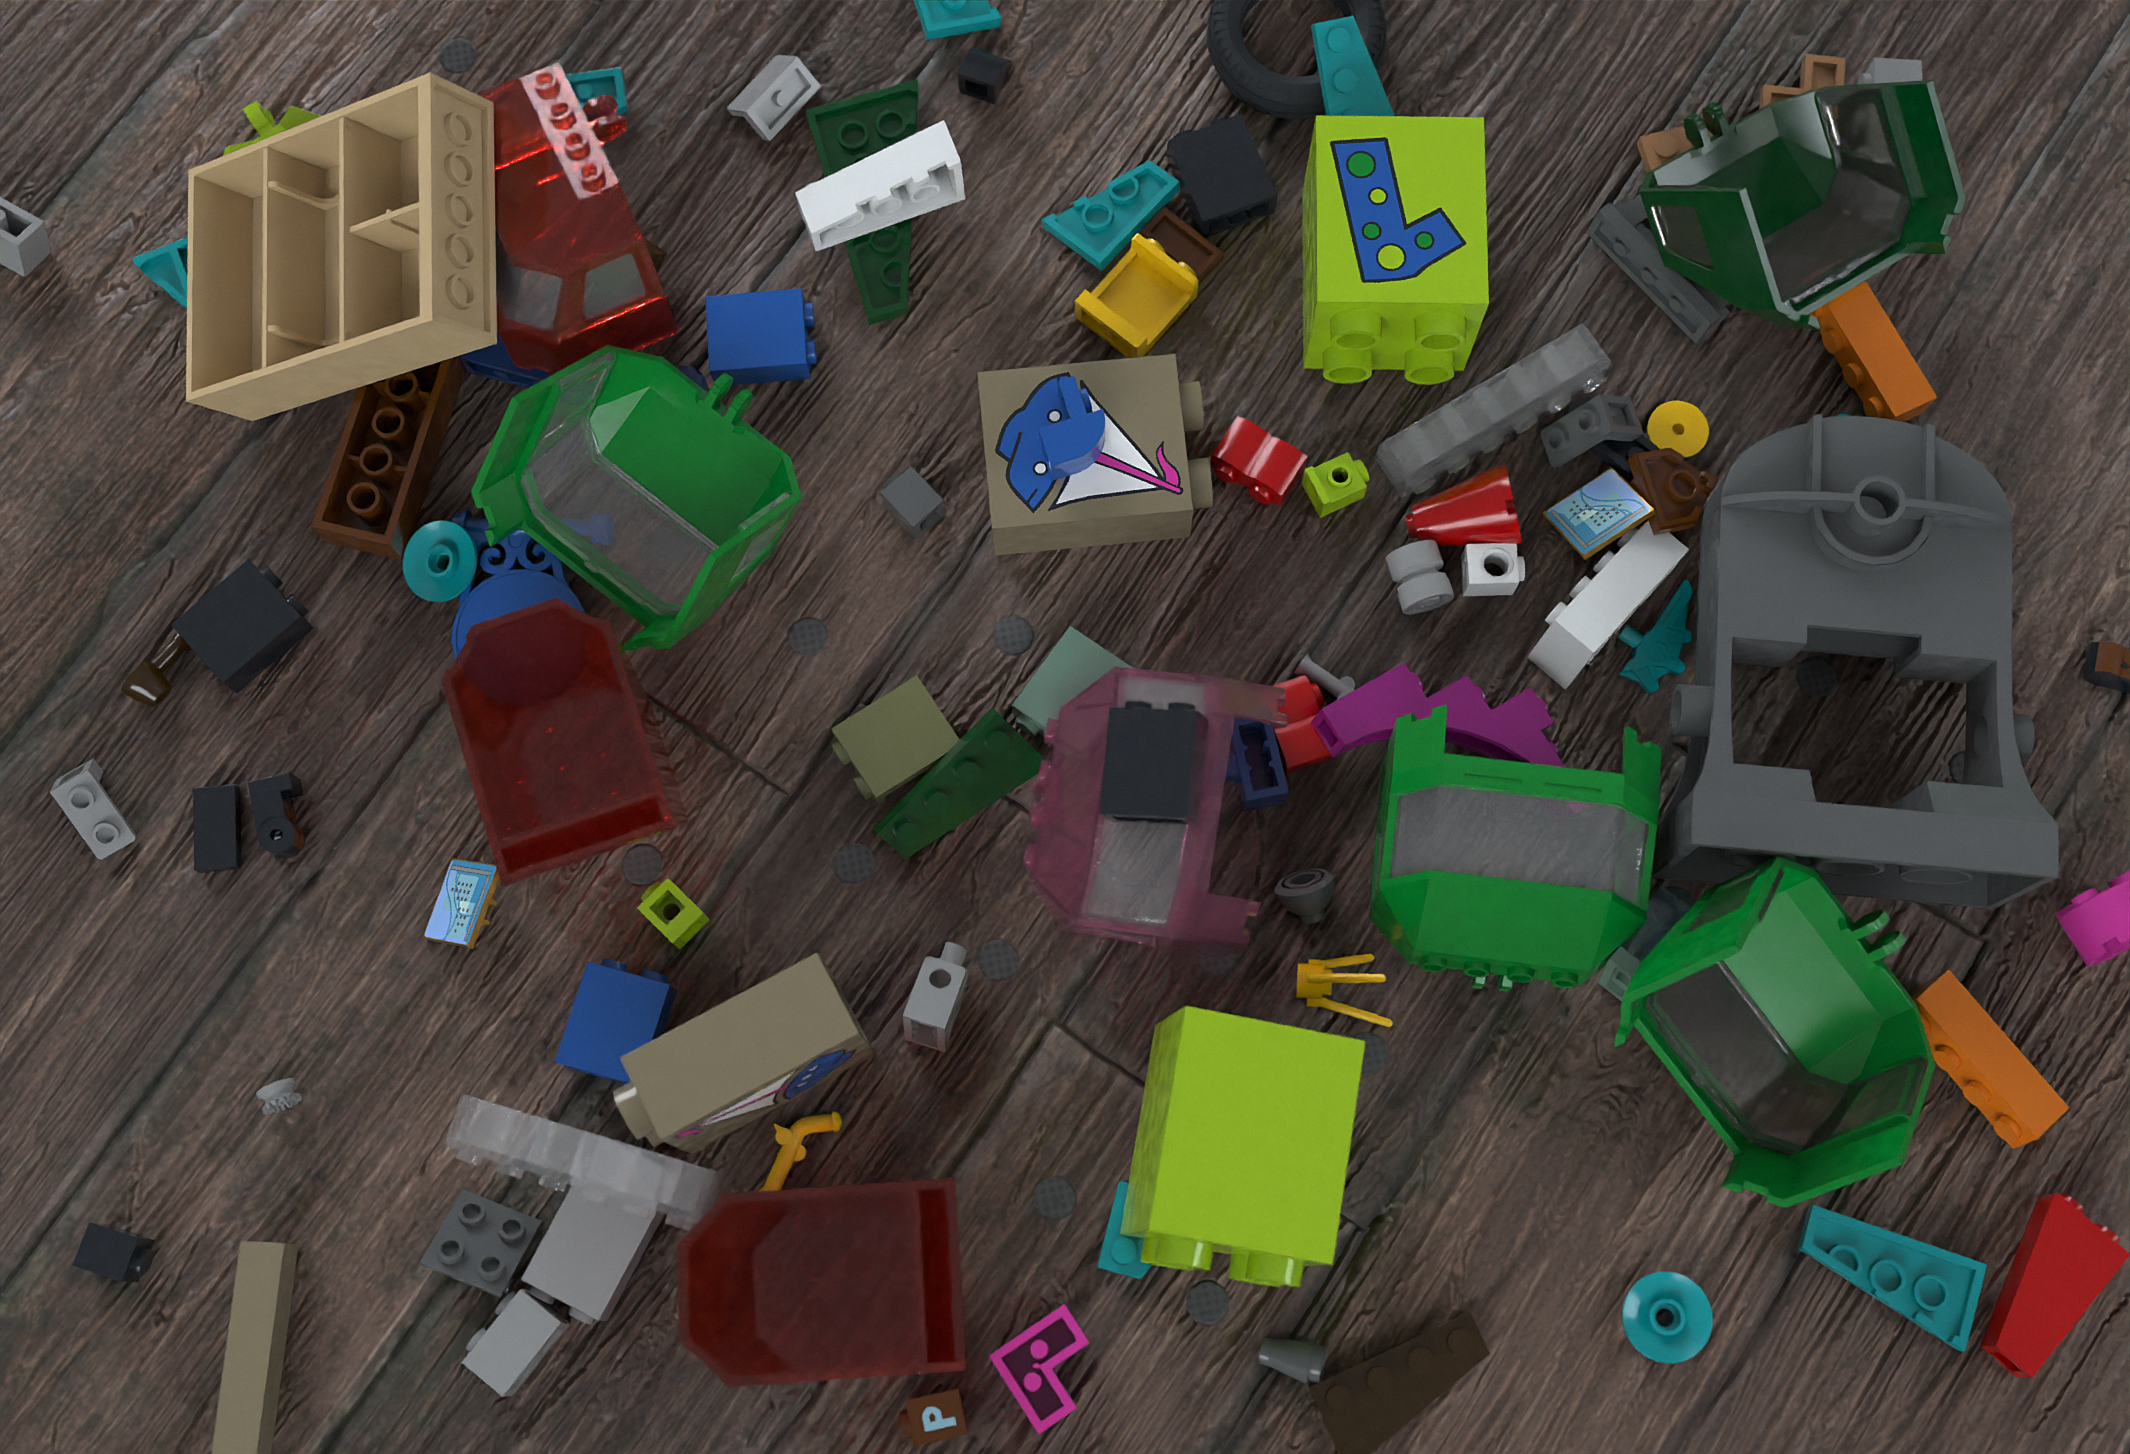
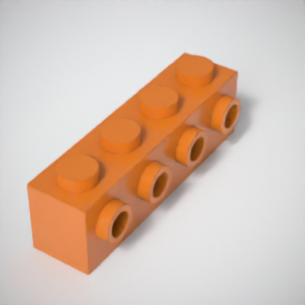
M1833 271L1813 279L1808 286L1817 282L1818 280L1822 279L1823 277L1827 276ZM1866 280L1808 314L1818 319L1823 344L1829 353L1834 354L1843 369V377L1846 383L1857 392L1863 402V408L1867 417L1905 422L1922 414L1937 399V395Z
M1949 969L1926 981L1910 995L1918 1006L1935 1063L1949 1074L1962 1089L1966 1099L1981 1111L1993 1125L1997 1135L2005 1140L2012 1149L2038 1139L2069 1109V1106Z

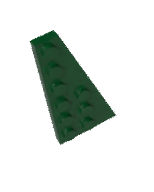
M918 79L805 110L825 178L917 133ZM912 218L844 242L869 325L908 314Z

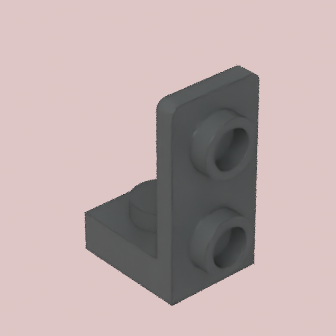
M1599 394L1543 429L1540 435L1550 465L1552 467H1560L1605 439L1631 442L1643 435L1631 397Z

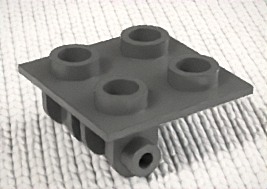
M462 1189L421 1259L420 1265L498 1297H501L503 1293L508 1295L516 1282V1278L512 1276L541 1226L542 1221Z

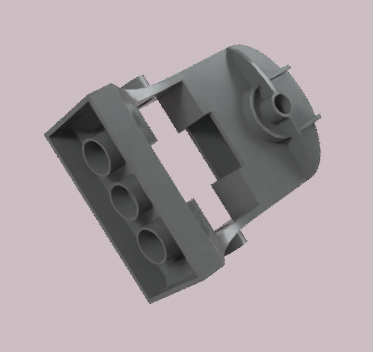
M1817 414L1807 424L1779 431L1751 446L1732 465L1725 479L1710 496L1702 514L1695 685L1677 684L1673 692L1670 710L1672 734L1689 736L1690 741L1677 788L1669 805L1657 822L1651 878L1720 884L1779 856L1813 868L1833 895L1995 909L2058 878L2059 824L2045 810L2032 792L2022 767L2028 763L2033 751V720L2030 715L2013 713L2012 517L2008 500L2001 486L1989 471L1972 456L1936 437L1935 425L1930 423L1919 427L1884 418L1863 416L1822 418V414ZM1799 651L1894 659V677L1966 683V734L1962 784L1926 781L1888 808L1816 802L1810 770L1734 764L1731 725V663L1784 667Z

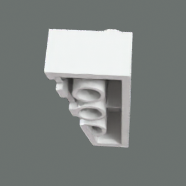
M944 120L795 192L801 215L815 251L965 199L961 161Z
M1649 520L1639 530L1634 527L1625 533L1617 543L1621 548L1619 552L1615 555L1609 550L1593 568L1598 574L1592 580L1584 576L1570 592L1569 595L1573 598V601L1568 606L1561 601L1545 619L1550 627L1527 658L1565 690L1575 680L1583 667L1593 660L1609 639L1633 615L1638 606L1640 607L1689 551L1685 545L1670 533L1654 536Z

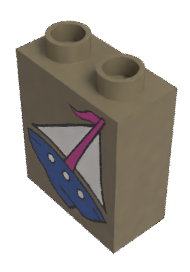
M1175 354L977 372L995 556L1190 537L1193 509L1210 508L1213 506L1208 458L1187 460L1184 432L1202 431L1204 429L1201 387L1199 381L1179 383ZM1075 376L1079 390L1086 388L1093 412L1101 409L1104 410V447L1098 459L1086 470L1052 481L1039 444L1038 428L1066 420L1059 399L1058 381Z
M815 953L620 1057L631 1082L614 1090L613 1096L627 1126L636 1139L639 1140L646 1136L653 1147L666 1142L692 1154L870 1058L875 1053L836 978L818 953Z

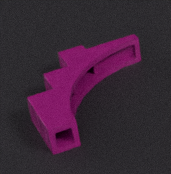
M1405 663L1398 665L1322 708L1311 721L1312 726L1334 758L1361 745L1390 739L1397 717L1413 714L1419 720L1431 717L1432 708L1447 705L1446 743L1459 745L1485 755L1490 759L1565 767L1560 759L1558 748L1543 734L1554 723L1550 717L1548 706L1540 697L1536 696L1531 687L1490 710L1484 692L1479 686L1473 684L1468 675L1427 698L1424 694L1421 680L1415 673L1409 671ZM1542 798L1559 821L1573 814L1586 804Z

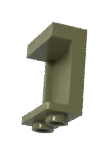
M917 675L831 729L837 740L831 744L835 754L843 766L851 762L859 774L853 778L857 788L865 800L873 796L879 806L886 802L885 797L936 765L959 741L958 736Z

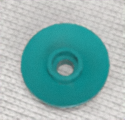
M445 520L430 522L417 530L409 540L403 556V573L409 588L420 598L431 602H445L459 596L471 583L477 567V549L471 535L462 526ZM449 558V565L445 569V562Z
M1661 1271L1642 1277L1629 1289L1622 1306L1623 1328L1630 1343L1642 1355L1660 1363H1680L1694 1357L1704 1348L1712 1331L1713 1316L1708 1298L1694 1281L1679 1273ZM1660 1309H1665L1670 1314L1671 1319L1666 1326H1661L1656 1320V1314Z

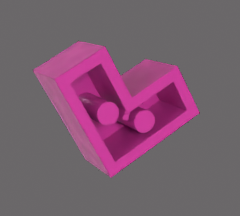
M1065 1304L989 1355L1038 1434L1077 1408L1053 1368L1088 1345L1089 1341Z

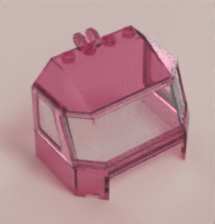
M1115 666L1062 706L1057 712L1055 719L1048 718L1044 743L1051 744L1048 761L1041 760L1038 777L1034 781L1033 791L1042 795L1041 802L1034 801L1029 811V817H1031L1030 827L1037 828L1034 845L1027 844L1023 869L1030 870L1029 883L1064 931L1219 958L1246 950L1250 938V930L1243 929L1247 915L1257 916L1261 902L1208 893L1234 718L1283 727L1287 726V714L1278 712V706L1284 707L1286 695L1284 688L1224 677ZM1126 701H1143L1152 704V708L1168 709L1169 703L1182 702L1195 705V710H1198L1209 719L1199 826L1112 822L1099 814L1110 707H1125Z

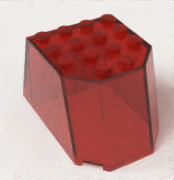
M553 598L471 626L465 637L467 641L451 670H446L441 681L501 884L504 887L672 830L688 819L651 702L609 622L600 618L596 619L569 606L568 603L560 599Z
M956 1178L722 1194L692 1231L686 1234L677 1244L679 1341L719 1376L718 1378L728 1387L966 1371Z

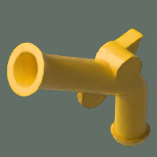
M832 1111L830 1114L803 1117L796 1121L790 1129L774 1124L777 1132L775 1136L776 1141L782 1147L764 1186L756 1193L779 1203V1193L793 1162L802 1161L806 1157V1149L801 1145L804 1137L811 1133L834 1131L835 1133L839 1131L842 1125L839 1113Z

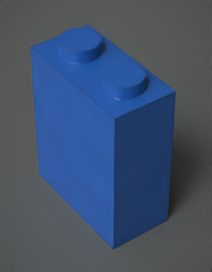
M802 288L705 296L709 372L713 382L723 373H727L733 378L732 385L811 379L810 364H817V350L815 340H809L808 327H815L813 303H806Z
M605 958L602 959L601 965L587 962L555 1062L570 1069L623 1084L631 1082L620 1057L663 1035L677 990L670 984H667L668 977L660 973L643 970L642 976L626 972L627 965Z

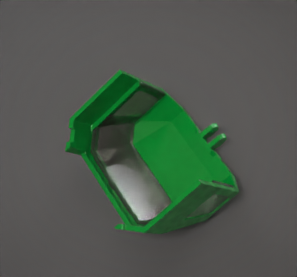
M1779 856L1704 891L1697 902L1640 962L1622 996L1621 1019L1619 1029L1616 1032L1614 1048L1625 1043L1633 1026H1635L1734 1154L1722 1188L1741 1193L1742 1188L1766 1195V1202L1786 1208L1902 1165L1935 1068V1061L1918 1006L1882 960L1883 957L1901 948L1906 942L1905 937L1899 930L1879 937L1872 944L1865 937L1883 928L1890 920L1884 909L1870 912L1854 923L1813 868Z

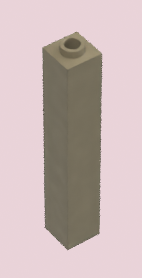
M240 1241L211 1454L272 1453L299 1245Z

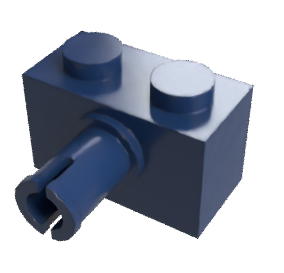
M1270 711L1228 719L1225 733L1230 751H1228V756L1205 760L1203 786L1233 780L1234 784L1238 785L1244 812L1285 804L1289 791Z

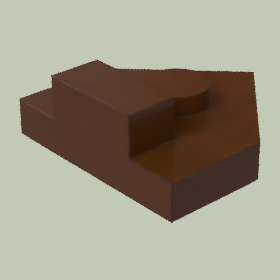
M1670 447L1633 454L1628 459L1634 477L1629 485L1656 513L1643 521L1649 520L1654 536L1693 527L1703 512L1702 508L1709 494L1714 490L1719 480L1718 477L1707 470L1702 472L1684 461V456Z

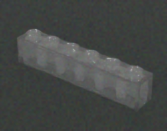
M1582 323L1380 443L1375 459L1401 497L1412 491L1415 494H1420L1436 482L1435 477L1447 470L1450 474L1459 471L1470 462L1469 457L1480 450L1484 454L1489 453L1497 448L1504 441L1503 437L1516 430L1517 433L1526 431L1538 421L1537 416L1547 410L1551 413L1561 410L1572 400L1571 396L1583 390L1584 393H1589L1605 381L1604 374L1611 360L1585 324Z
M465 1094L461 1095L444 1146L457 1149L455 1159L478 1166L481 1165L483 1158L499 1162L497 1172L522 1179L525 1171L541 1175L538 1182L539 1185L564 1192L566 1184L583 1188L581 1198L606 1205L608 1197H613L625 1201L623 1211L648 1218L650 1211L655 1210L667 1214L666 1224L691 1231L693 1222L706 1225L722 1176L721 1173Z

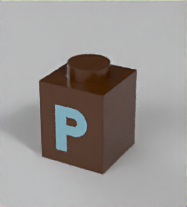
M961 1388L905 1400L907 1409L900 1411L904 1437H912L914 1446L970 1433Z

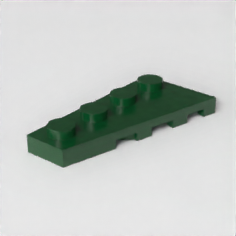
M992 707L873 829L904 859H907L1051 765Z

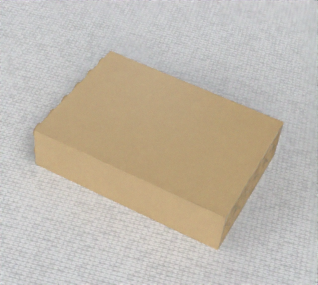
M427 73L188 170L186 402L254 421L497 344L493 102L433 73Z

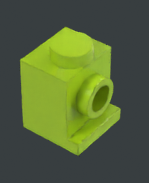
M1347 452L1313 468L1311 466L1305 469L1302 485L1319 517L1322 518L1364 498L1367 489L1365 483L1369 481V474L1360 459L1353 461ZM1342 474L1345 482L1338 483L1334 481L1333 477Z
M669 878L662 884L659 881L652 884L641 896L643 902L637 907L679 950L710 921ZM673 906L679 907L680 913L673 920H668L666 918L667 910Z

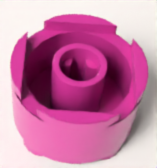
M2130 871L2108 882L2109 887L2100 892L2092 888L2081 893L2071 900V905L2055 914L2059 919V924L2088 967L2092 964L2102 963L2130 949Z

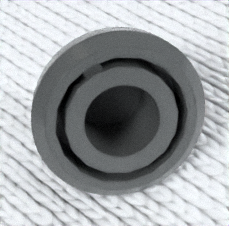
M1319 868L1300 870L1282 878L1275 887V893L1278 900L1289 912L1300 916L1302 923H1315L1326 916L1324 909L1330 903L1334 893L1333 875Z

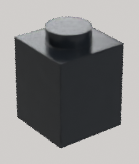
M89 1222L72 1266L118 1281L139 1283L140 1277L147 1273L152 1264L154 1252L151 1249L155 1240L108 1224Z

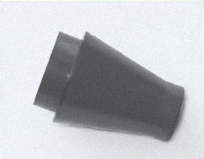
M1264 1337L1260 1349L1259 1364L1269 1366L1307 1385L1309 1381L1320 1383L1327 1347L1317 1345V1340L1271 1339Z

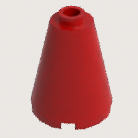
M1506 464L1496 465L1411 505L1413 514L1405 515L1410 539L1418 538L1419 541L1435 540L1438 546H1466V544L1490 543L1522 544Z

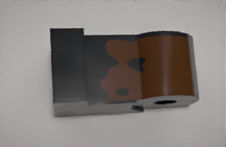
M2101 641L2088 644L2083 679L2094 685L2130 694V647L2125 648L2117 643Z
M287 772L247 782L260 845L266 851L281 858H292L298 855L305 845V834L297 825L292 798L303 796L301 779Z

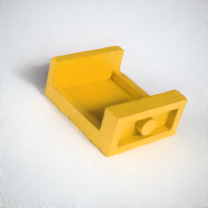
M1137 233L1131 239L1130 250L1091 293L1085 289L1075 300V318L1127 358L1144 357L1197 297L1199 280L1190 266L1184 262H1175L1166 255L1164 248L1157 241L1151 238L1146 240Z

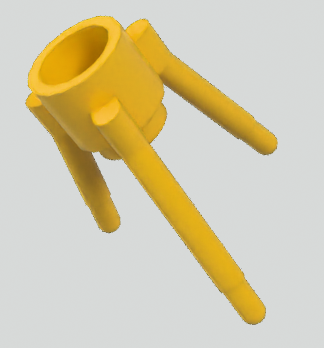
M1373 954L1353 955L1326 960L1309 959V964L1298 963L1296 998H1307L1308 1007H1322L1385 1027L1393 1025L1391 1019L1322 997L1323 995H1331L1332 983L1385 982L1386 976L1384 974L1332 973L1331 968L1372 962L1374 960Z

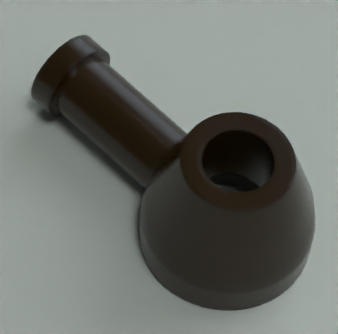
M175 633L171 637L172 640L152 660H147L140 664L127 677L121 691L133 700L152 707L158 706L172 690L163 672L184 651H188L191 647L178 633Z

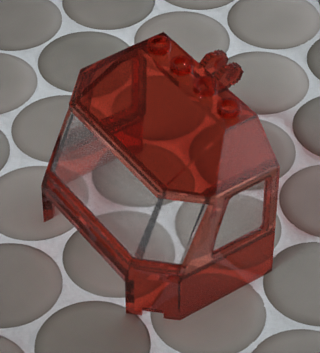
M556 60L479 91L477 95L494 103L497 331L514 366L530 371L533 367L547 371L552 376L606 345L637 351L678 333L679 330L645 240L622 188L600 146L615 139V137L623 135L626 131L627 122L625 118L619 113L615 114L617 113L618 106L615 98H612L610 94L600 95L597 98L589 99L582 108L559 61Z

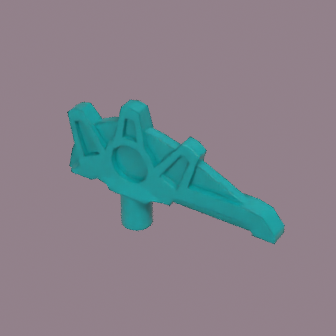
M1685 579L1680 584L1650 631L1643 635L1626 624L1617 636V638L1634 648L1631 653L1632 658L1626 662L1619 676L1638 682L1648 694L1654 693L1660 688L1657 679L1664 676L1667 672L1678 676L1685 670L1686 666L1678 656L1682 644L1689 643L1692 638L1691 631L1685 629L1687 602L1693 592L1688 580Z

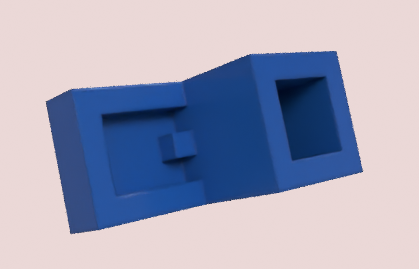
M1075 376L1058 381L1059 399L1066 420L1038 428L1039 444L1052 481L1086 470L1098 459L1104 447V410L1101 409L1093 412L1086 388L1079 390Z

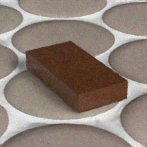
M1165 206L1138 233L1146 240L1151 238L1157 241L1164 248L1166 255L1175 262H1184L1190 266L1199 280L1198 286L1224 259V252Z

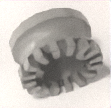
M294 1078L273 1082L256 1092L257 1098L265 1102V1105L262 1107L263 1114L279 1112V1107L283 1111L285 1110L284 1105L290 1108L301 1101V1094L295 1093L293 1090L296 1086Z

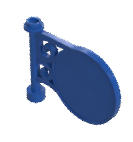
M462 510L461 514H454L452 522L468 531L475 542L478 556L479 551L489 544L485 534V530L490 528L487 519L472 518L470 510ZM593 515L590 523L560 522L580 539L590 540L592 548L609 549L611 547L613 524L610 516ZM522 529L496 543L506 550V559L503 564L491 565L490 561L493 558L500 559L502 557V553L498 549L493 547L487 548L482 553L480 558L481 567L487 574L492 576L474 589L473 577L469 586L460 594L459 609L452 630L454 657L465 678L488 697L511 704L538 702L553 696L565 688L581 669L586 659L590 642L587 614L580 600L567 583L564 563L541 544H537L533 548V554L537 558L545 554V558L539 564H532L529 561L528 551L534 539ZM518 560L521 566L525 569L514 570L518 563ZM552 567H553L554 577H553L552 575H549V574L546 573V572H548Z

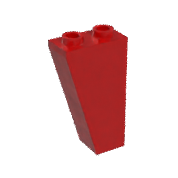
M2064 1193L2041 1195L2035 1202L1980 1344V1347L2015 1377L2033 1378L2130 1256V1253L2119 1245L2121 1240L2112 1230L2101 1224L2095 1225L2082 1214L2085 1211L2083 1206L2074 1198Z

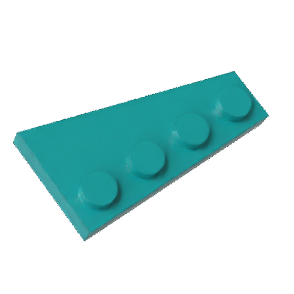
M914 0L926 40L992 29L1001 25L1002 18L996 8H991L987 0Z

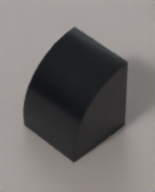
M971 48L964 57L957 72L959 93L996 105L1012 68V61L976 48Z

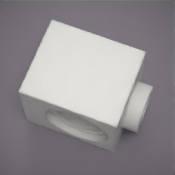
M1466 544L1460 557L1463 596L1513 595L1519 581H1524L1525 562L1523 556L1517 557V544ZM1487 563L1497 564L1501 567L1503 575H1490L1485 570L1484 565Z

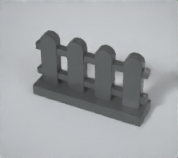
M1642 183L1639 185L1637 189L1638 192L1640 190ZM1640 194L1626 205H1623L1619 200L1613 205L1609 202L1597 212L1586 233L1697 344L1708 335L1717 321L1721 322L1728 316L1730 311L1726 307L1731 303L1684 275L1664 267L1654 235L1643 225L1648 221V217Z

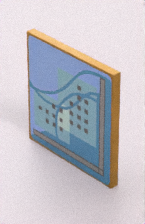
M1612 467L1543 512L1544 517L1585 560L1656 514L1654 509Z
M452 858L422 938L473 949L481 926L490 925V921L484 920L488 907L497 906L492 896L503 867Z

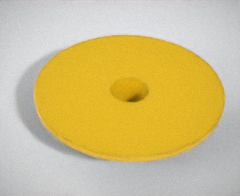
M1669 401L1653 411L1648 420L1647 432L1650 441L1660 449L1670 447L1683 455L1684 458H1688L1697 454L1705 446L1709 436V426L1704 414L1694 405L1684 401Z

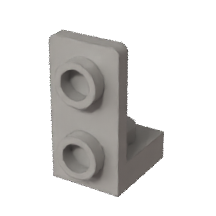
M93 758L56 779L50 793L95 856L101 860L132 843L136 838V834L99 783L103 771Z

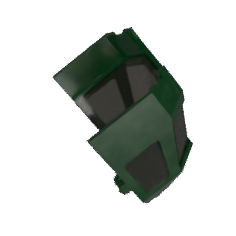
M1933 80L1823 86L1768 104L1731 126L1728 125L1720 104L1711 102L1702 109L1704 121L1701 115L1699 116L1695 113L1683 119L1684 122L1682 124L1684 125L1686 138L1694 147L1646 173L1639 190L1664 267L1684 275L1736 307L1779 326L1819 330L1821 328L1818 319L1808 314L1910 253L1946 254L1952 237L1947 235L1954 215H1960L1966 199Z

